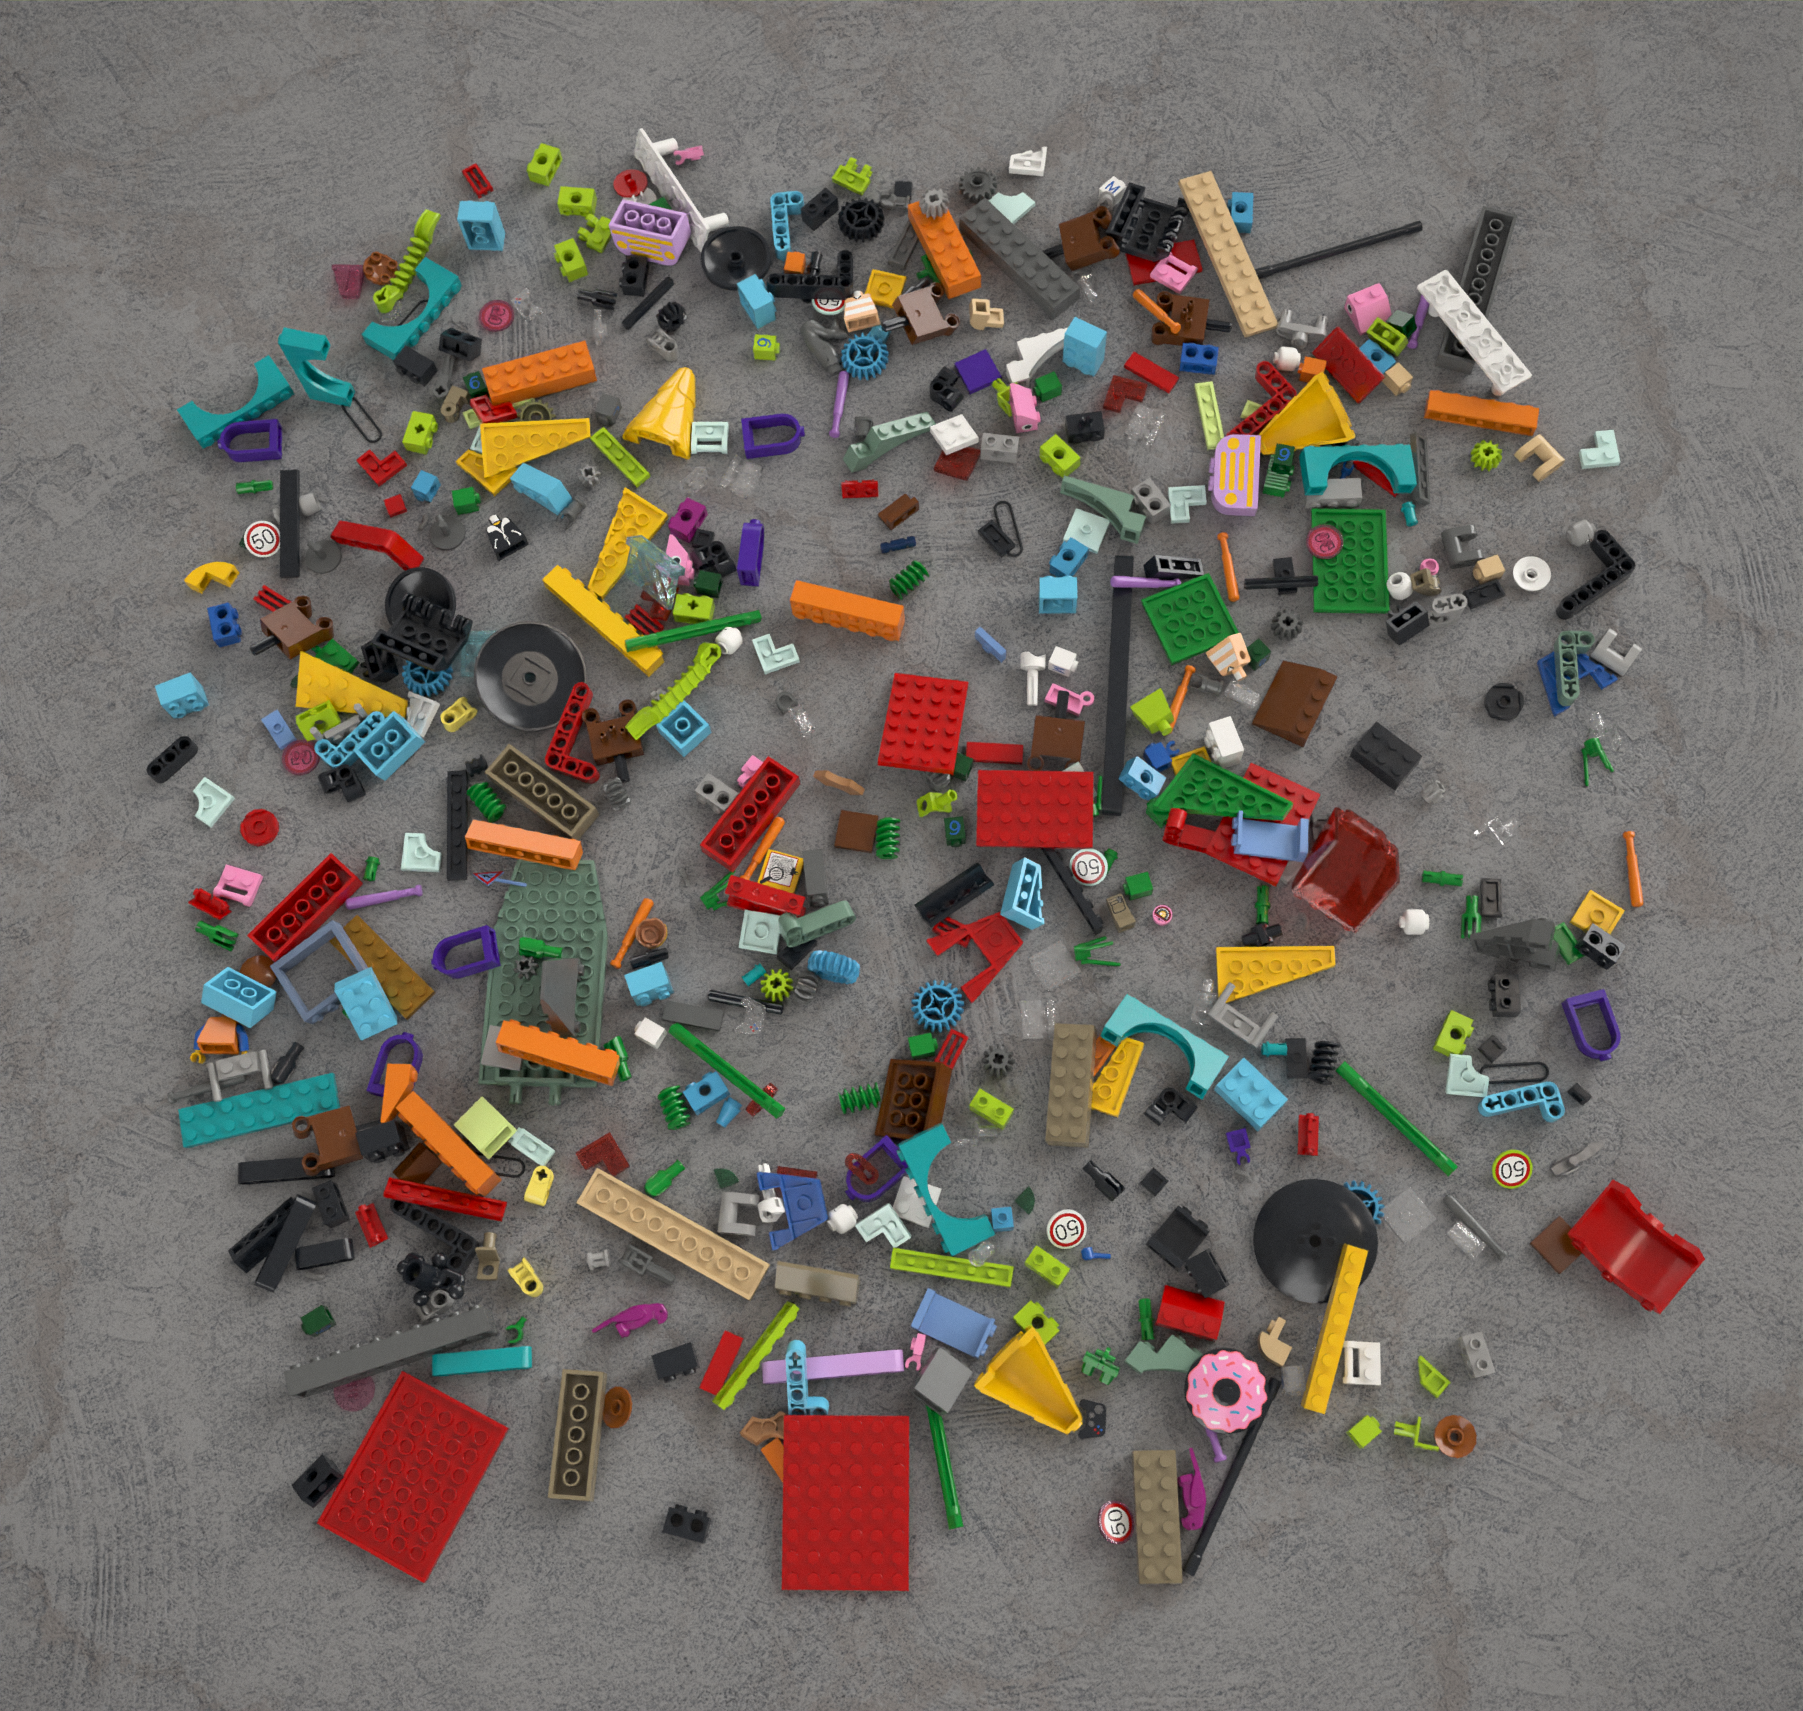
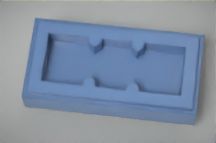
M979 627L975 631V639L982 644V648L988 654L991 653L1002 663L1006 659V650L983 628Z
M278 710L261 719L281 750L297 741Z

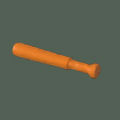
M1137 289L1133 292V298L1161 322L1170 327L1172 333L1176 334L1180 331L1181 325L1171 320L1143 291Z
M1222 532L1217 535V539L1220 541L1222 549L1221 557L1229 601L1236 602L1240 596L1227 543L1228 533Z
M1191 665L1185 666L1181 685L1178 686L1170 706L1175 719L1174 722L1169 724L1172 731L1187 693L1192 673L1196 672V668Z
M774 818L753 855L749 867L740 878L750 880L755 869L760 865L768 849L785 824L783 818Z
M1627 831L1623 833V838L1626 841L1628 854L1626 860L1631 905L1633 907H1641L1643 905V895L1637 855L1635 854L1633 843L1635 833Z
M643 899L621 943L622 946L615 959L610 962L612 967L616 969L621 968L622 959L636 938V928L647 918L654 905L651 899Z

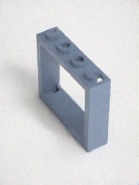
M333 920L270 966L303 1020L310 1024H314L318 1020L322 1021L323 1016L337 1010L341 1002L336 993H333L309 1011L285 974L287 971L335 936L358 972L368 968L341 924Z

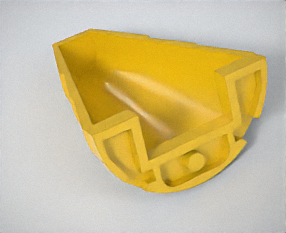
M687 367L679 368L658 389L657 394L626 427L623 433V440L640 445L642 438H646L670 446L672 454L675 456L690 459L692 454V422H694V408L696 407V380L691 369Z
M1324 372L1315 375L1300 393L1293 397L1280 414H1276L1260 432V453L1263 455L1274 454L1277 443L1294 446L1295 452L1297 449H1303L1311 445L1320 447L1326 444L1347 442L1355 438L1354 430L1350 428L1352 425L1333 386L1329 385V379Z
M1027 1326L1025 1328L1027 1332L1023 1333L1020 1331L991 1359L986 1365V1373H980L974 1386L981 1393L1034 1417V1420L1065 1434H1069L1071 1431L1075 1432L1082 1425V1415L1068 1385L1064 1384L1056 1364L1051 1359L1039 1333L1033 1326Z

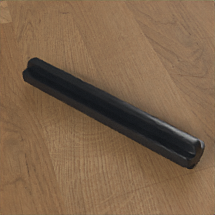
M666 277L622 321L623 327L629 330L674 285V281L670 277Z
M1316 575L1244 579L1245 590L1318 586V576Z
M710 990L708 993V1000L753 1010L757 1008L755 1006H760L763 1012L782 1015L784 1010L782 1003Z

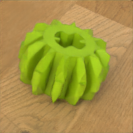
M1483 440L1481 443L1475 444L1470 453L1472 456L1471 462L1475 463L1474 468L1479 466L1481 471L1484 468L1490 471L1492 468L1498 467L1499 462L1502 460V449H1497L1498 443L1493 445L1492 440L1488 443Z
M771 969V975L769 976L765 973L764 977L766 980H761L760 982L763 985L761 992L765 993L766 999L771 997L772 1002H775L777 997L782 1002L783 995L788 998L790 997L788 991H793V986L790 985L793 983V980L788 978V972L782 975V969H779L777 974H775L774 970ZM779 982L780 986H777V989H775L773 985Z

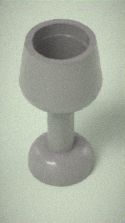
M314 493L300 496L299 507L300 512L304 516H311L321 510L319 501ZM274 508L273 514L280 525V509Z

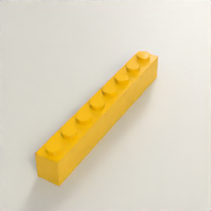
M559 565L555 566L542 579L545 587L650 677L664 663L663 652L657 646L627 652L625 640L641 637L636 633L635 627L630 623L627 625L619 613L616 612L614 614L605 601L600 602L597 599L598 596L592 590H586L584 588L585 585L579 579L575 580L571 577L572 574L565 567L562 569Z
M1348 1244L1343 1245L1301 1406L1305 1409L1325 1414L1368 1253L1365 1249Z

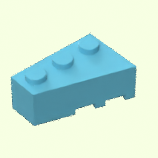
M522 463L510 478L514 484L513 488L517 492L524 493L556 515H559L572 502L571 495L560 480L525 463Z
M1027 858L1012 864L1000 915L1031 930L1044 924L1041 912L1043 900H1041L1040 890L1042 889L1041 865Z

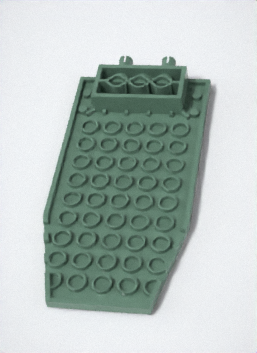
M518 859L511 880L526 883L527 886L510 884L508 892L506 891L502 909L499 911L496 926L494 925L493 928L496 933L501 966L489 969L478 1084L511 1086L509 1104L513 1105L516 1103L517 1105L522 1104V1088L525 1086L550 1087L548 1104L559 1106L561 1105L562 1088H597V1082L523 1059L521 1071L482 1065L481 1060L490 1025L501 1027L503 1020L509 1022L512 1019L520 1022L521 1026L528 1027L532 1025L540 1028L541 1032L548 1033L550 1024L546 1023V1018H549V1016L543 1013L540 1002L542 966L544 960L554 958H534L533 963H537L539 967L535 969L537 976L533 975L530 977V981L526 977L519 979V973H515L513 970L517 967L515 961L522 959V956L519 955L520 938L527 937L543 940L546 945L563 948L561 958H579L581 963L584 964V976H581V982H577L575 1017L580 1021V1033H577V1040L580 1044L586 1045V1043L596 1045L597 1049H600L608 932L594 860H580L576 870H570Z

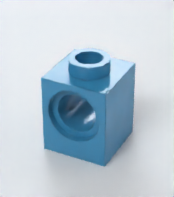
M421 470L411 489L416 499L431 503L441 484L437 476Z
M1011 1207L991 1209L994 1232L1012 1231L1014 1229Z

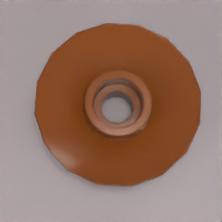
M613 1387L605 1395L603 1421L610 1428H620L629 1420L632 1412V1400L627 1389Z
M1451 1415L1444 1417L1438 1422L1435 1428L1434 1439L1442 1453L1449 1457L1461 1458L1473 1451L1477 1435L1474 1426L1469 1420L1462 1416ZM1452 1433L1457 1435L1456 1441L1451 1439L1450 1435Z

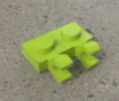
M850 157L846 166L840 164L832 177V182L862 196L871 183L872 171L870 170L872 167L865 164L859 174L855 172L858 167L855 164L857 160Z
M588 213L585 218L587 220L586 225L595 229L591 234L587 229L580 227L577 232L579 234L578 239L586 241L588 248L603 253L612 238L609 228L611 219L601 216L599 220L594 215Z

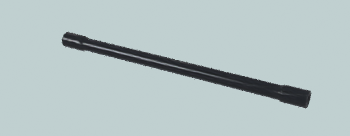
M1416 221L1396 229L1254 270L1258 279H1262L1295 267L1403 235L1417 233L1423 230L1421 221Z
M1270 1377L1268 1382L1269 1399L1267 1407L1261 1418L1252 1427L1248 1428L1197 1543L1184 1566L1183 1571L1193 1577L1198 1570L1204 1551L1271 1403L1282 1384L1281 1381Z

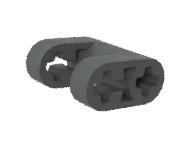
M1474 525L1450 528L1441 533L1451 569L1474 566L1477 561L1484 559L1482 550L1463 552L1461 542L1477 537Z

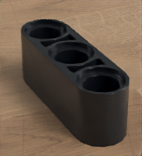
M188 736L179 737L147 766V774L157 783L166 782L197 754V745Z
M352 1238L303 1246L294 1250L297 1270H307L355 1259Z

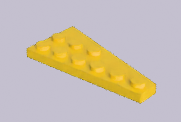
M589 418L480 424L484 479L590 438Z
M626 487L623 490L622 499L617 506L618 510L604 541L596 568H594L587 587L588 590H592L602 600L669 518L667 513Z
M300 651L295 707L313 708L330 700L336 711L358 714L354 709V705L359 703L368 715L378 711L384 717H388L395 711L406 719L408 700L366 682L336 666H332L321 659L315 658L304 651Z
M1334 946L1216 947L1218 998L1229 982L1236 987L1225 1003L1335 967Z

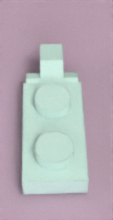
M520 1127L508 1141L514 1148L540 1166H546L555 1153L554 1149Z

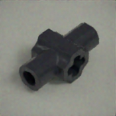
M1265 923L1251 928V933L1242 935L1241 938L1245 947L1255 944L1257 947H1265L1273 943V938L1283 934L1279 923L1269 927Z

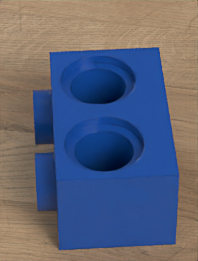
M1183 343L1179 371L1215 375L1219 347Z
M229 602L207 608L213 640L219 648L241 642L240 635H242L240 625L237 624V619L239 618L237 609L233 608Z

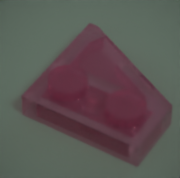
M332 264L331 267L342 298L360 299L364 280L363 265Z

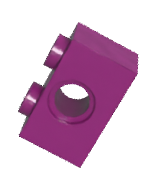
M687 497L684 502L680 503L678 512L675 517H671L668 523L671 535L690 543L696 529L700 528L708 515L706 506Z

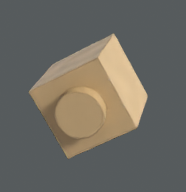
M1399 362L1385 372V379L1382 382L1395 396L1405 393L1411 388L1413 377Z
M1498 554L1477 561L1473 569L1474 578L1479 581L1480 585L1494 579H1501L1505 572Z

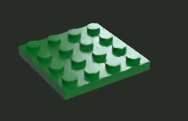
M1209 573L1141 600L1146 615L1171 665L1207 652L1228 636L1239 633Z

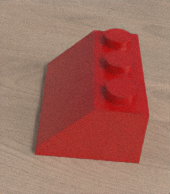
M1165 1285L1155 1325L1215 1342L1218 1338L1225 1302L1210 1297L1204 1298L1203 1295Z

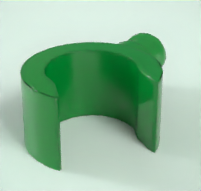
M521 1316L515 1325H509L505 1328L507 1331L517 1329L519 1333L515 1340H510L508 1343L518 1344L522 1341L524 1336L522 1328L527 1321L526 1318Z

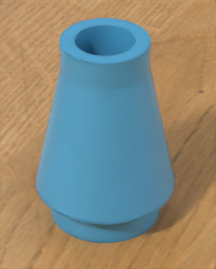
M729 1097L727 1101H724L716 1122L726 1128L741 1112L742 1104Z

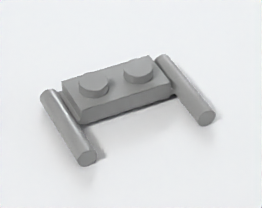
M356 703L354 709L358 715L324 732V734H321L316 727H312L310 733L317 741L326 739L333 745L339 744L369 715L361 704Z
M1229 982L1207 1015L1244 1042L1257 1049L1278 1015L1271 1012L1262 1027H1259L1225 1003L1236 987Z
M266 1050L254 1051L207 1064L214 1102L222 1101L219 1081L262 1071L265 1090L273 1088Z

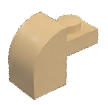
M972 298L969 304L970 324L973 328L978 330H984L985 327L1003 328V309L990 308L989 300Z
M1278 1317L1275 1321H1270L1266 1330L1269 1334L1263 1331L1259 1334L1258 1348L1261 1355L1267 1361L1281 1368L1292 1347L1278 1340V1336L1286 1320Z

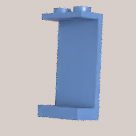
M1239 810L1237 817H1233L1232 829H1235V834L1232 835L1231 846H1234V854L1304 862L1308 854L1309 819L1301 818L1298 826L1243 819V811Z
M929 1288L911 1324V1328L979 1359L980 1355H985L989 1346L986 1344L988 1336L993 1337L997 1326L994 1325L995 1319H990L938 1295Z

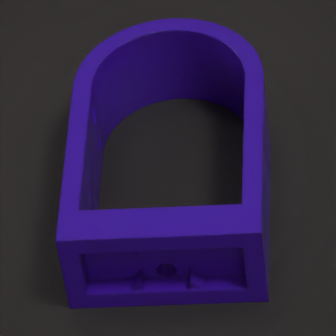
M774 414L741 419L746 459L789 454L799 447L802 437H805L804 426H800L797 419L789 414ZM789 426L796 431L795 436L787 442L754 445L753 429Z
M278 419L235 422L228 425L222 431L220 438H218L219 449H224L229 458L236 462L282 459V426ZM269 432V448L238 451L229 449L233 438L240 434Z
M751 519L750 523L744 522L742 528L737 572L740 585L759 587L765 533L764 524H761L757 519Z
M485 925L441 940L433 952V958L431 959L432 967L451 978L460 979L501 966L495 930ZM482 939L485 960L452 970L446 969L445 958L453 947Z
M1605 989L1565 999L1561 1004L1580 1052L1589 1058L1599 1059L1600 1062L1611 1059L1610 1053L1618 1047L1621 1034ZM1599 1004L1611 1037V1045L1608 1050H1596L1588 1045L1578 1021L1576 1009Z
M403 1032L402 1035L388 1038L382 1044L366 1090L371 1095L384 1096L385 1085L379 1083L388 1055L392 1048L398 1044L408 1043L413 1046L414 1058L411 1065L419 1073L423 1061V1053L420 1046L413 1040V1034Z
M887 1135L849 1168L846 1176L848 1189L845 1193L852 1201L857 1199L862 1202H873L883 1196L903 1176L907 1175L905 1169L908 1166L905 1160L901 1162L896 1152L899 1148ZM883 1149L901 1170L875 1193L870 1195L857 1193L851 1185L854 1173Z

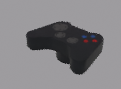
M1086 1399L1080 1400L1079 1405L1086 1412V1426L1079 1431L1078 1437L1080 1439L1102 1437L1106 1431L1105 1405Z

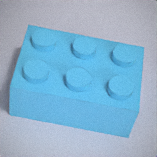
M460 201L457 220L468 249L503 251L505 230L495 202Z
M1074 317L1064 334L1063 362L1069 367H1074L1081 370L1082 373L1094 377L1104 361L1107 332Z
M393 711L353 751L377 777L386 781L425 743V740L403 716Z
M227 967L204 984L201 1003L251 1028L274 1010L277 992Z
M371 967L335 983V993L361 1041L397 1024V1015Z
M1245 1058L1214 1089L1257 1132L1288 1100Z

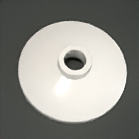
M1528 556L1520 559L1515 564L1513 578L1521 588L1528 591H1538L1549 583L1551 571L1547 563L1542 559Z

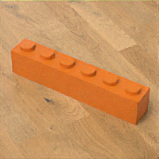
M1430 390L1426 400L1424 418L1533 436L1537 428L1539 408L1531 405L1523 406L1512 402L1505 403L1494 399L1487 400L1476 396L1469 397L1458 393L1451 394L1440 390Z
M473 820L465 835L468 849L570 870H576L583 854L581 841L576 839H568L557 835H548L537 831L533 832L502 824L488 823L486 821Z

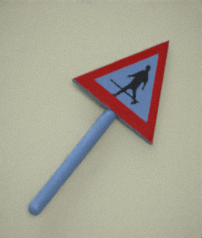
M504 871L472 873L473 876L487 886L494 881L523 887L527 886L526 883L499 878Z

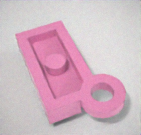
M1052 684L1045 697L1046 703L1056 707L1058 691H1068L1067 712L1078 717L1083 706L1087 707L1094 703V695L1091 692L1085 691L1079 695L1056 684ZM1085 696L1090 697V701L1086 702L1083 700V698Z

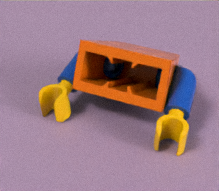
M221 1014V1017L208 1018L206 1024L195 1033L193 1048L195 1052L191 1054L190 1060L196 1063L197 1056L199 1055L198 1061L200 1064H203L206 1060L204 1054L238 1055L239 1051H241V1055L246 1054L247 1050H249V1043L244 1027L224 1014Z

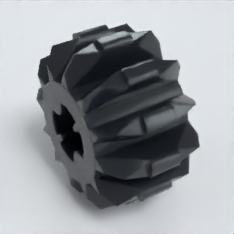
M676 301L673 303L668 302L665 306L663 305V308L659 309V313L656 315L659 326L667 332L680 328L682 324H685L684 320L687 319L685 309Z

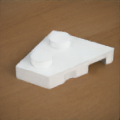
M1042 147L1041 151L1035 153L1030 150L1022 154L1011 155L1009 173L1043 176L1047 147Z
M409 691L410 707H407V722L421 737H424L440 704Z

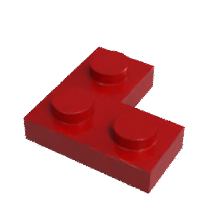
M487 395L470 399V405L481 424L502 423L517 418V412L510 401L493 406Z
M368 450L356 459L357 463L378 487L407 466L406 462L396 451H393L381 461L371 450Z

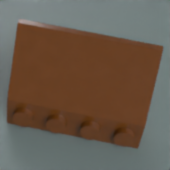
M1283 660L1252 725L1304 748L1338 676L1320 668Z
M890 1059L874 1135L883 1138L887 1135L890 1139L905 1141L942 1123L952 1069L941 1062Z

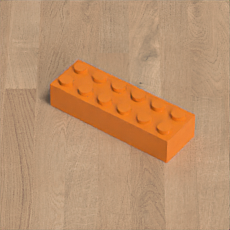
M919 201L909 204L908 218L941 285L944 287L948 299L981 288V274L949 210L947 214H943L942 218L936 216L935 219L933 216L927 218L926 214L921 212Z
M585 340L482 368L493 406L509 401L511 404L530 398L545 396L597 381Z
M798 580L795 582L790 598L792 614L796 618L811 619L819 624L827 623L835 628L844 627L852 632L860 631L872 637L881 636L888 641H899L905 623L904 606Z
M512 1019L509 1022L503 1020L496 1040L499 1052L609 1086H613L620 1066L619 1055H616L617 1052L605 1049L603 1051L597 1049L598 1047L591 1043L583 1045L578 1043L577 1039L567 1037V1039L560 1038L559 1034L548 1031V1033H544L538 1027L532 1025L528 1027L521 1026L520 1022Z
M412 1091L396 1107L400 1112L398 1114L399 1118L412 1127L411 1130L423 1141L426 1139L424 1143L436 1154L440 1153L438 1158L451 1168L453 1166L451 1171L463 1182L466 1180L465 1185L476 1195L480 1193L485 1197L502 1181L417 1093Z

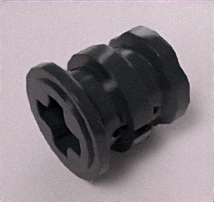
M480 754L478 759L473 758L471 762H465L471 777H474L476 773L481 774L483 770L488 769V764L482 754Z

